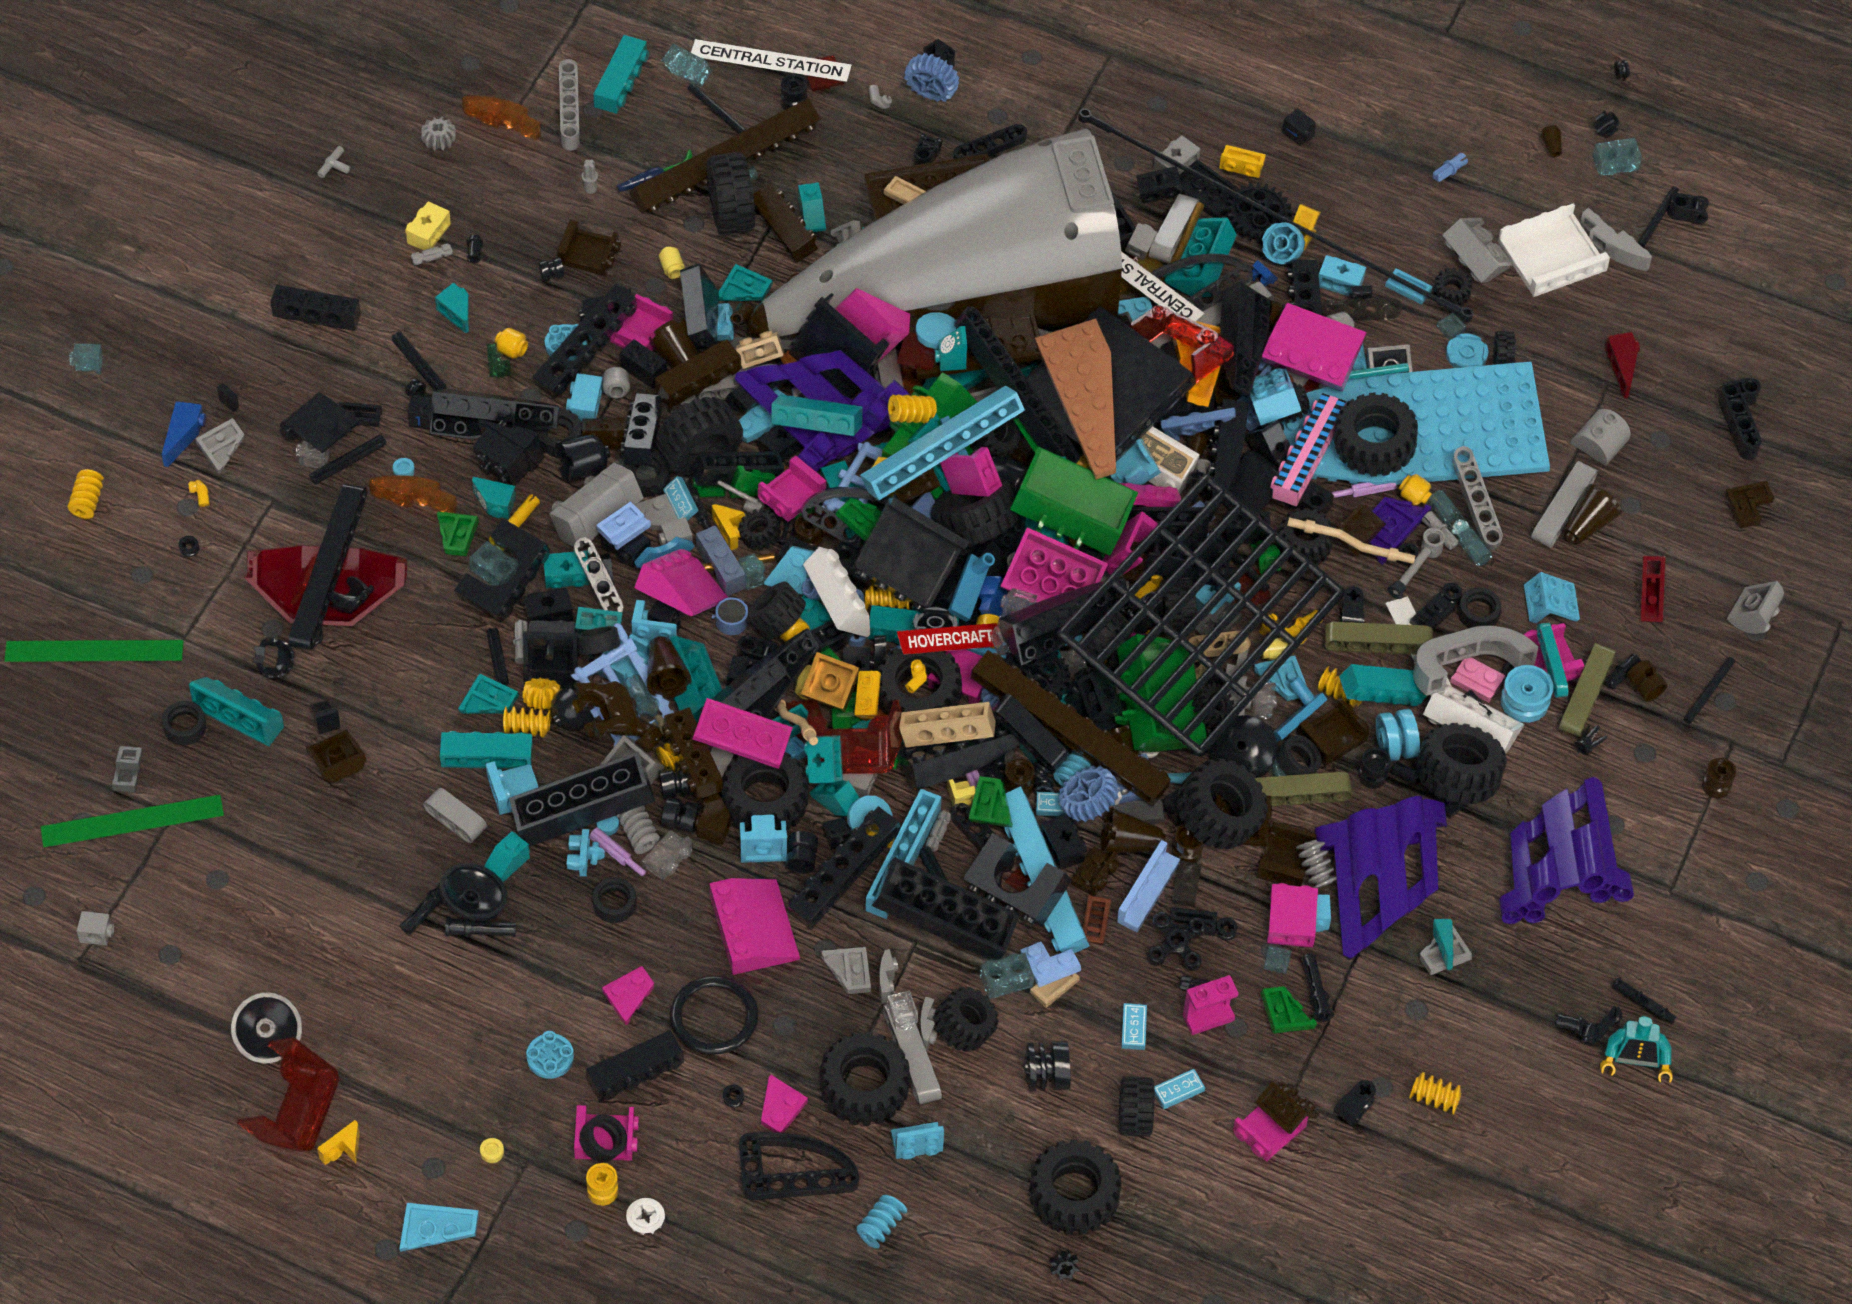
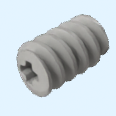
M645 806L617 815L636 854H644L650 851L660 839V836L655 833L656 828L652 826V820L648 819L649 814L644 812Z
M1317 840L1296 847V849L1304 850L1299 854V858H1306L1302 866L1310 867L1305 871V875L1313 876L1308 880V884H1315L1313 888L1327 886L1337 879V876H1329L1334 868L1326 867L1331 862V859H1323L1328 850H1320L1325 842Z

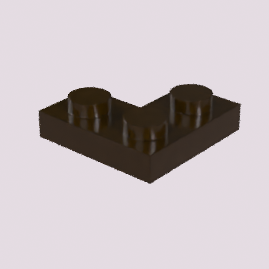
M1767 481L1728 488L1725 492L1739 528L1759 525L1762 519L1756 506L1773 503L1774 501L1773 493Z

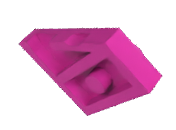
M643 966L602 987V992L622 1022L627 1025L631 1021V1016L636 1009L639 1010L643 1004L644 998L649 996L654 989V982Z
M770 1075L761 1125L772 1132L784 1133L808 1103V1098L773 1075Z

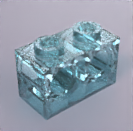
M675 44L671 45L662 59L668 71L702 87L712 72L706 60Z
M1635 138L1595 144L1592 156L1599 176L1639 170L1642 159Z
M488 541L469 557L470 570L494 586L508 582L515 575L518 567V561L515 558L507 556L497 545L493 546Z
M1026 953L1011 954L1006 958L989 960L981 965L980 977L989 999L1033 987L1034 974ZM1019 969V970H1021L1022 972L1017 973V972H1014L1013 970ZM997 975L1000 978L994 979L991 976Z

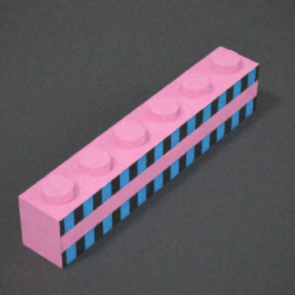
M1322 393L1319 400L1314 401L1311 415L1306 416L1303 430L1298 431L1295 445L1290 446L1287 460L1282 461L1278 477L1274 476L1271 482V489H1273L1272 498L1294 506L1298 505L1335 435V421L1341 408L1346 406L1345 400Z

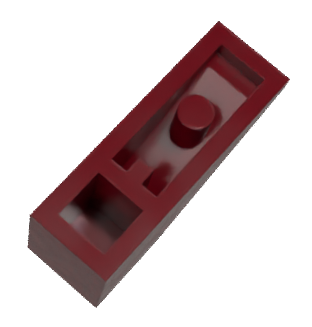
M1632 332L1610 335L1607 337L1605 345L1606 354L1624 399H1627L1629 396L1637 354L1640 351L1639 342L1635 340Z
M1643 556L1641 622H1663L1666 582V557Z

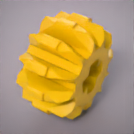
M532 678L530 681L525 682L522 694L523 702L527 704V707H534L535 710L551 709L552 698L560 690V685L554 680H549V678Z

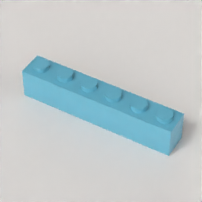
M920 789L866 896L865 911L887 919L888 913L872 906L885 870L894 857L914 865L920 853L919 851L923 847L941 811V796Z

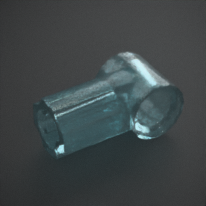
M639 675L627 677L623 684L630 696L636 701L637 713L654 717L659 711V700L651 697Z

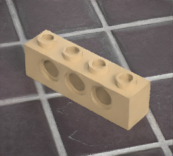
M983 702L902 712L899 729L905 746L915 747L994 737L996 721L990 703Z

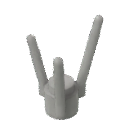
M720 480L717 482L718 485L746 500L743 510L747 511V513L753 514L754 509L760 512V508H764L765 504L759 499L753 498Z

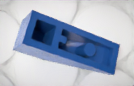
M175 402L162 451L165 467H169L199 435L201 426H205L206 414L203 413L201 404Z

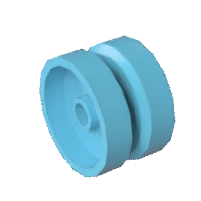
M1522 665L1511 670L1505 679L1501 694V706L1504 712L1519 722L1527 723L1538 721L1545 716L1553 694V681L1550 675L1534 665Z
M1410 709L1398 710L1395 716L1390 712L1376 715L1375 729L1378 747L1389 754L1391 762L1398 761L1401 755L1405 759L1419 756V731L1415 717Z

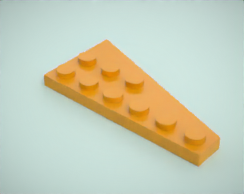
M1170 314L1169 325L1177 360L1193 373L1196 383L1186 393L1187 402L1208 407L1223 362L1220 327L1198 321L1188 327Z

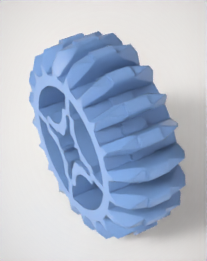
M926 53L923 55L918 54L909 61L906 67L904 78L907 80V85L911 86V90L916 91L917 95H921L924 98L933 99L937 102L939 100L946 102L947 99H951L958 88L959 77L957 76V71L953 70V65L947 64V60H941L940 56L937 58L933 54L930 56Z
M1092 765L1089 769L1084 767L1083 771H1076L1074 776H1069L1070 780L1063 782L1064 787L1060 789L1061 794L1058 796L1061 808L1068 817L1075 819L1077 822L1080 820L1086 822L1089 818L1094 821L1096 816L1102 817V813L1105 811L1109 812V807L1114 806V800L1119 798L1118 792L1120 790L1116 778L1107 768L1104 769L1101 766L1096 768Z

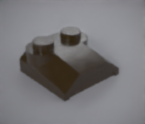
M347 729L306 747L312 760L320 770L322 779L326 782H337L359 772L367 761L365 753Z

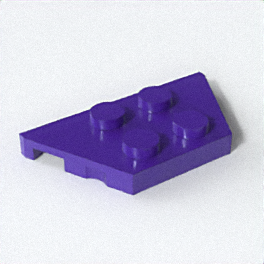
M1384 497L1372 512L1382 519L1386 525L1369 545L1390 549V547L1398 549L1422 522V518L1431 511L1432 507L1426 504L1425 507L1414 506L1410 501H1398L1394 498ZM1375 555L1381 565L1387 561L1386 557Z

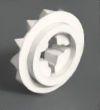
M641 1198L629 1206L626 1219L634 1232H640L642 1235L650 1232L653 1234L655 1230L662 1227L665 1220V1212L662 1205L656 1200ZM642 1210L646 1215H651L649 1223L641 1219Z

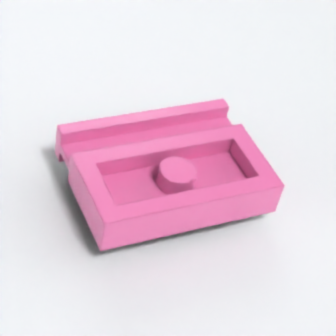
M1470 657L1463 659L1455 674L1451 677L1450 683L1467 692L1472 690L1480 699L1489 703L1503 683L1505 675Z

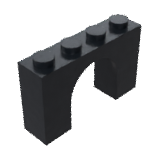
M502 518L492 533L491 538L495 544L517 556L518 567L515 575L508 582L494 586L485 584L470 574L465 573L454 590L460 599L500 622H503L505 618L511 615L514 604L523 597L526 586L535 579L538 568L547 561L550 554V549L544 541Z
M992 833L963 878L969 885L967 888L977 895L982 893L986 895V899L997 904L1000 903L1005 908L1022 915V919L1030 925L1036 923L1043 926L1072 880L1064 871L1046 863L1035 882L1025 891L1020 893L1003 891V873L1017 853V850L1010 842Z

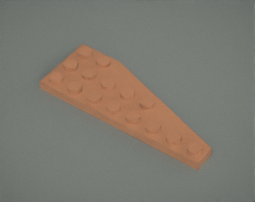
M1093 319L1036 337L1035 344L1095 480L1115 474L1116 456L1111 351L1097 320Z

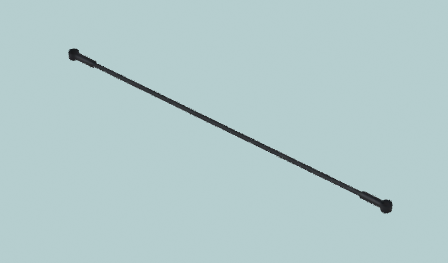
M1086 108L1080 109L1078 114L1080 122L1090 123L1108 133H1113L1282 222L1294 225L1301 232L1432 299L1443 308L1459 315L1463 322H1470L1472 320L1474 312L1471 308H1462L1443 297L1439 298L1118 131L1112 125L1091 115L1090 110Z

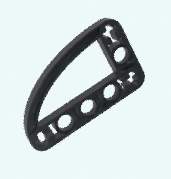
M1226 254L1195 255L1174 261L1151 272L1156 278L1161 279L1176 271L1201 264L1218 263L1235 267L1231 272L1186 299L1202 312L1222 301V291L1219 288L1222 282L1228 281L1232 286L1235 285L1234 281L1230 278L1231 276H1234V279L1240 276V271L1248 272L1247 280L1241 278L1237 281V283L1241 281L1246 285L1250 284L1253 279V272L1244 261ZM1206 292L1211 293L1214 297L1213 301L1209 304L1204 303L1201 299L1202 295ZM1150 299L1152 309L1167 330H1170V325L1166 324L1170 313L1163 308H1157L1154 305V301Z
M833 487L811 495L803 503L801 514L805 520L860 551L863 539L856 533L851 538H845L843 530L848 526L835 515V512L819 503L837 497H856L886 504L889 498L894 497L887 495L878 500L864 488ZM815 506V511L821 515L819 522H816L819 518L814 514L807 516V508ZM828 516H833L836 519V524L831 528L824 525V520Z
M777 1132L746 1133L739 1139L742 1188L744 1196L749 1200L850 1193L859 1187V1172L854 1162L844 1152L828 1143L806 1136ZM751 1141L753 1154L748 1155L747 1142ZM761 1146L790 1147L814 1152L831 1159L841 1166L842 1169L763 1175ZM748 1162H755L758 1168L755 1171H748L745 1165ZM825 1177L829 1178L832 1183L828 1187H822L818 1181ZM835 1177H838V1182H839V1185H838V1186H835V1185H836V1178H835ZM846 1177L851 1178L852 1184H847V1181H845ZM803 1179L808 1185L804 1189H798L794 1183L797 1180ZM780 1181L784 1184V1188L780 1191H775L771 1188V1184ZM764 1183H767V1191H764ZM752 1184L756 1186L755 1192H752L750 1188Z

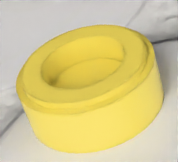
M488 1138L480 1145V1155L484 1161L496 1163L504 1155V1146L500 1140Z

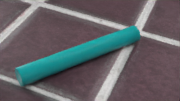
M1408 363L1354 370L1351 371L1348 380L1408 372L1409 365Z

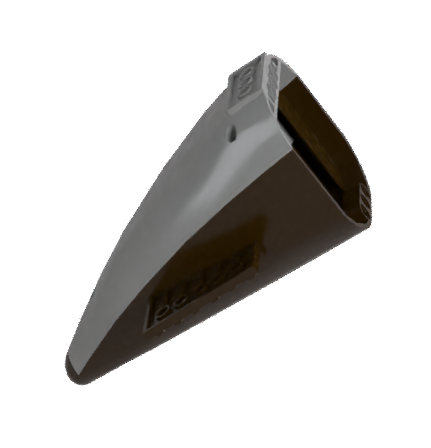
M1084 128L1047 138L1002 154L992 160H989L988 154H981L865 173L864 180L873 210L874 222L827 252L759 303L748 318L747 331L752 338H760L761 333L772 330V333L778 332L781 340H793L797 335L801 334L798 332L804 323L808 322L807 316L814 309L816 310L814 305L821 297L826 298L829 294H834L829 304L836 308L851 292L858 288L910 313L909 334L904 339H906L908 350L911 352L918 380L938 377L942 372L950 375L984 369L967 346L965 370L940 371V365L935 363L934 350L938 349L929 348L920 343L915 331L918 319L932 312L948 314L956 320L967 307H974L984 317L1015 363L1042 359L1035 344V338L1040 336L1038 328L1070 327L1083 323L1089 314L1100 306L1114 316L1118 315L1122 274L1120 236L1114 200L1095 137L1092 136L1088 129ZM895 176L926 191L906 204H902L884 195V189Z

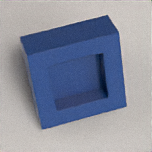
M1259 260L1252 265L1254 267L1252 270V281L1261 277L1260 282L1267 286L1270 283L1274 284L1278 279Z

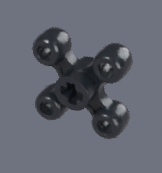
M1157 913L1152 921L1153 927L1164 934L1165 942L1161 946H1154L1149 950L1147 955L1149 963L1154 966H1160L1165 962L1168 955L1174 954L1182 957L1183 965L1188 971L1198 970L1202 963L1201 956L1190 949L1189 941L1194 937H1200L1205 934L1206 922L1202 918L1195 917L1191 919L1185 929H1175L1167 913ZM1159 920H1164L1165 923H1164V924H1160V923H1158V921H1159ZM1199 925L1201 928L1195 929L1194 926ZM1175 938L1180 939L1179 945L1174 944ZM1158 954L1160 958H1154L1153 955ZM1193 959L1196 963L1192 964L1189 960Z

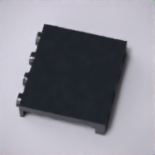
M831 293L826 298L821 297L814 305L816 310L814 309L807 316L808 322L804 323L798 332L801 334L797 335L791 342L793 347L789 354L799 361V359L807 356L841 350L870 375L890 343L883 338L875 344L829 304L834 294ZM840 369L820 372L847 398L852 397L860 390Z
M895 497L889 498L851 568L856 571L855 574L864 580L871 579L875 582L874 586L883 591L888 589L894 593V598L901 602H905V600L913 604L912 608L923 613L924 609L931 607L957 557L961 550L966 549L969 541Z

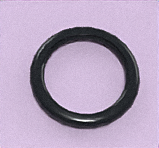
M706 976L688 983L678 992L670 1008V1021L674 1033L684 1045L700 1053L718 1055L729 1053L749 1040L758 1023V1008L751 992L741 983L724 976ZM711 986L723 987L735 992L742 999L747 1011L746 1022L741 1032L733 1039L718 1044L705 1043L693 1038L686 1031L681 1018L682 1008L689 996L702 988Z

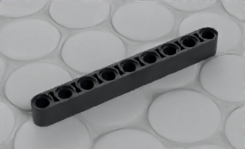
M967 307L955 320L954 326L956 329L960 326H965L967 346L998 390L1007 386L1017 392L1025 409L1017 417L1038 447L1060 457L1066 456L1067 460L1077 463L1080 459L1078 451L984 317L976 308Z
M343 484L290 631L289 645L291 647L313 650L331 601L328 598V594L335 590L366 501V487Z

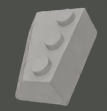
M1460 218L1443 234V237L1446 239V245L1451 250L1457 252L1459 261L1464 266L1470 268L1472 271L1471 275L1476 281L1481 283L1489 282L1513 266L1502 248L1492 242L1494 237L1492 233L1482 227L1484 224L1482 218Z

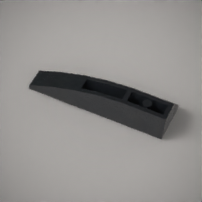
M1240 281L1222 291L1221 348L1231 388L1243 396L1249 397L1269 335L1271 300Z
M1004 726L995 727L994 737L904 747L902 751L896 752V756L908 783L918 790L977 770L1003 756L1021 743Z

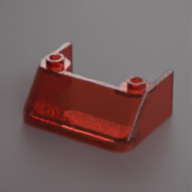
M1161 305L1154 306L1129 324L1130 328L1150 342L1162 333H1165L1198 349L1191 354L1192 373L1195 383L1202 380L1234 355V344L1216 331Z
M898 700L893 701L889 716L874 717L869 722L868 728L827 729V722L822 717L818 702H812L806 721L815 729L816 736L840 735L842 774H881L893 768L903 738L899 729L902 710ZM805 754V762L808 765V757Z
M295 1037L269 1041L267 1046L283 1057L280 1073L283 1079L290 1083L275 1122L262 1115L238 1119L237 1124L263 1143L298 1152L310 1151L316 1144L337 1089L339 1074L333 1066Z

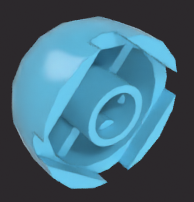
M1282 222L1271 225L1262 238L1263 253L1267 259L1276 264H1290L1292 260H1298L1304 251V236L1297 227L1290 223Z

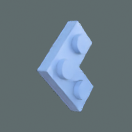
M1038 942L1020 950L1021 956L1038 987L1081 971V965L1072 949L1050 957L1043 943Z

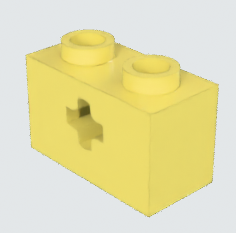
M428 201L423 208L418 210L413 222L408 223L405 229L407 243L421 250L433 248L451 224L450 211Z

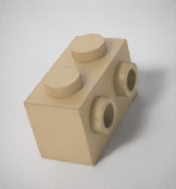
M772 330L761 333L760 338L754 340L751 337L742 339L736 347V351L741 355L743 369L784 356V349L778 332L772 333Z

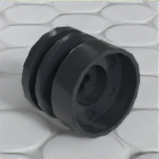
M1052 1041L1050 1052H1045L1043 1042H1038V1053H1035L1033 1042L1027 1043L1024 1056V1073L1029 1092L1036 1091V1081H1040L1041 1091H1045L1047 1080L1052 1081L1054 1090L1070 1089L1071 1074L1068 1041Z

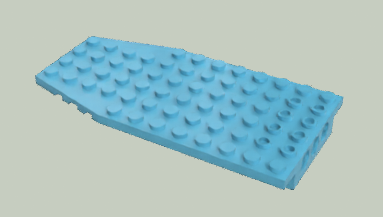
M1532 362L1395 373L1351 379L1347 381L1343 392L1329 386L1308 392L1307 396L1310 403V408L1307 409L1308 413L1306 415L1302 413L1303 418L1299 419L1297 417L1295 422L1290 419L1289 423H1286L1285 419L1282 422L1284 434L1290 446H1294L1298 431L1303 430L1306 416L1311 415L1313 403L1315 400H1319L1322 393L1345 400L1346 403L1351 399L1356 400L1357 396L1362 394L1367 396L1373 392H1376V395L1386 393L1389 397L1395 396L1399 398L1401 403L1404 401L1409 405V410H1413L1416 415L1415 419L1418 422L1417 447L1413 458L1410 459V462L1405 467L1401 466V470L1395 473L1391 471L1390 475L1385 476L1377 474V477L1370 476L1368 473H1365V475L1360 474L1357 469L1351 470L1347 467V463L1344 464L1340 460V455L1336 452L1334 435L1311 479L1320 477L1337 482V479L1346 480L1351 484L1369 482L1375 485L1396 483V485H1399L1408 475L1418 474L1428 482L1456 480L1458 478L1452 464V459L1456 449L1462 446L1472 450L1482 477L1550 471ZM1378 426L1367 427L1357 433L1364 440L1376 443L1385 442L1395 436L1390 430ZM1465 455L1457 456L1460 462L1468 461ZM1466 475V476H1465V479L1475 478V477L1472 476V475Z

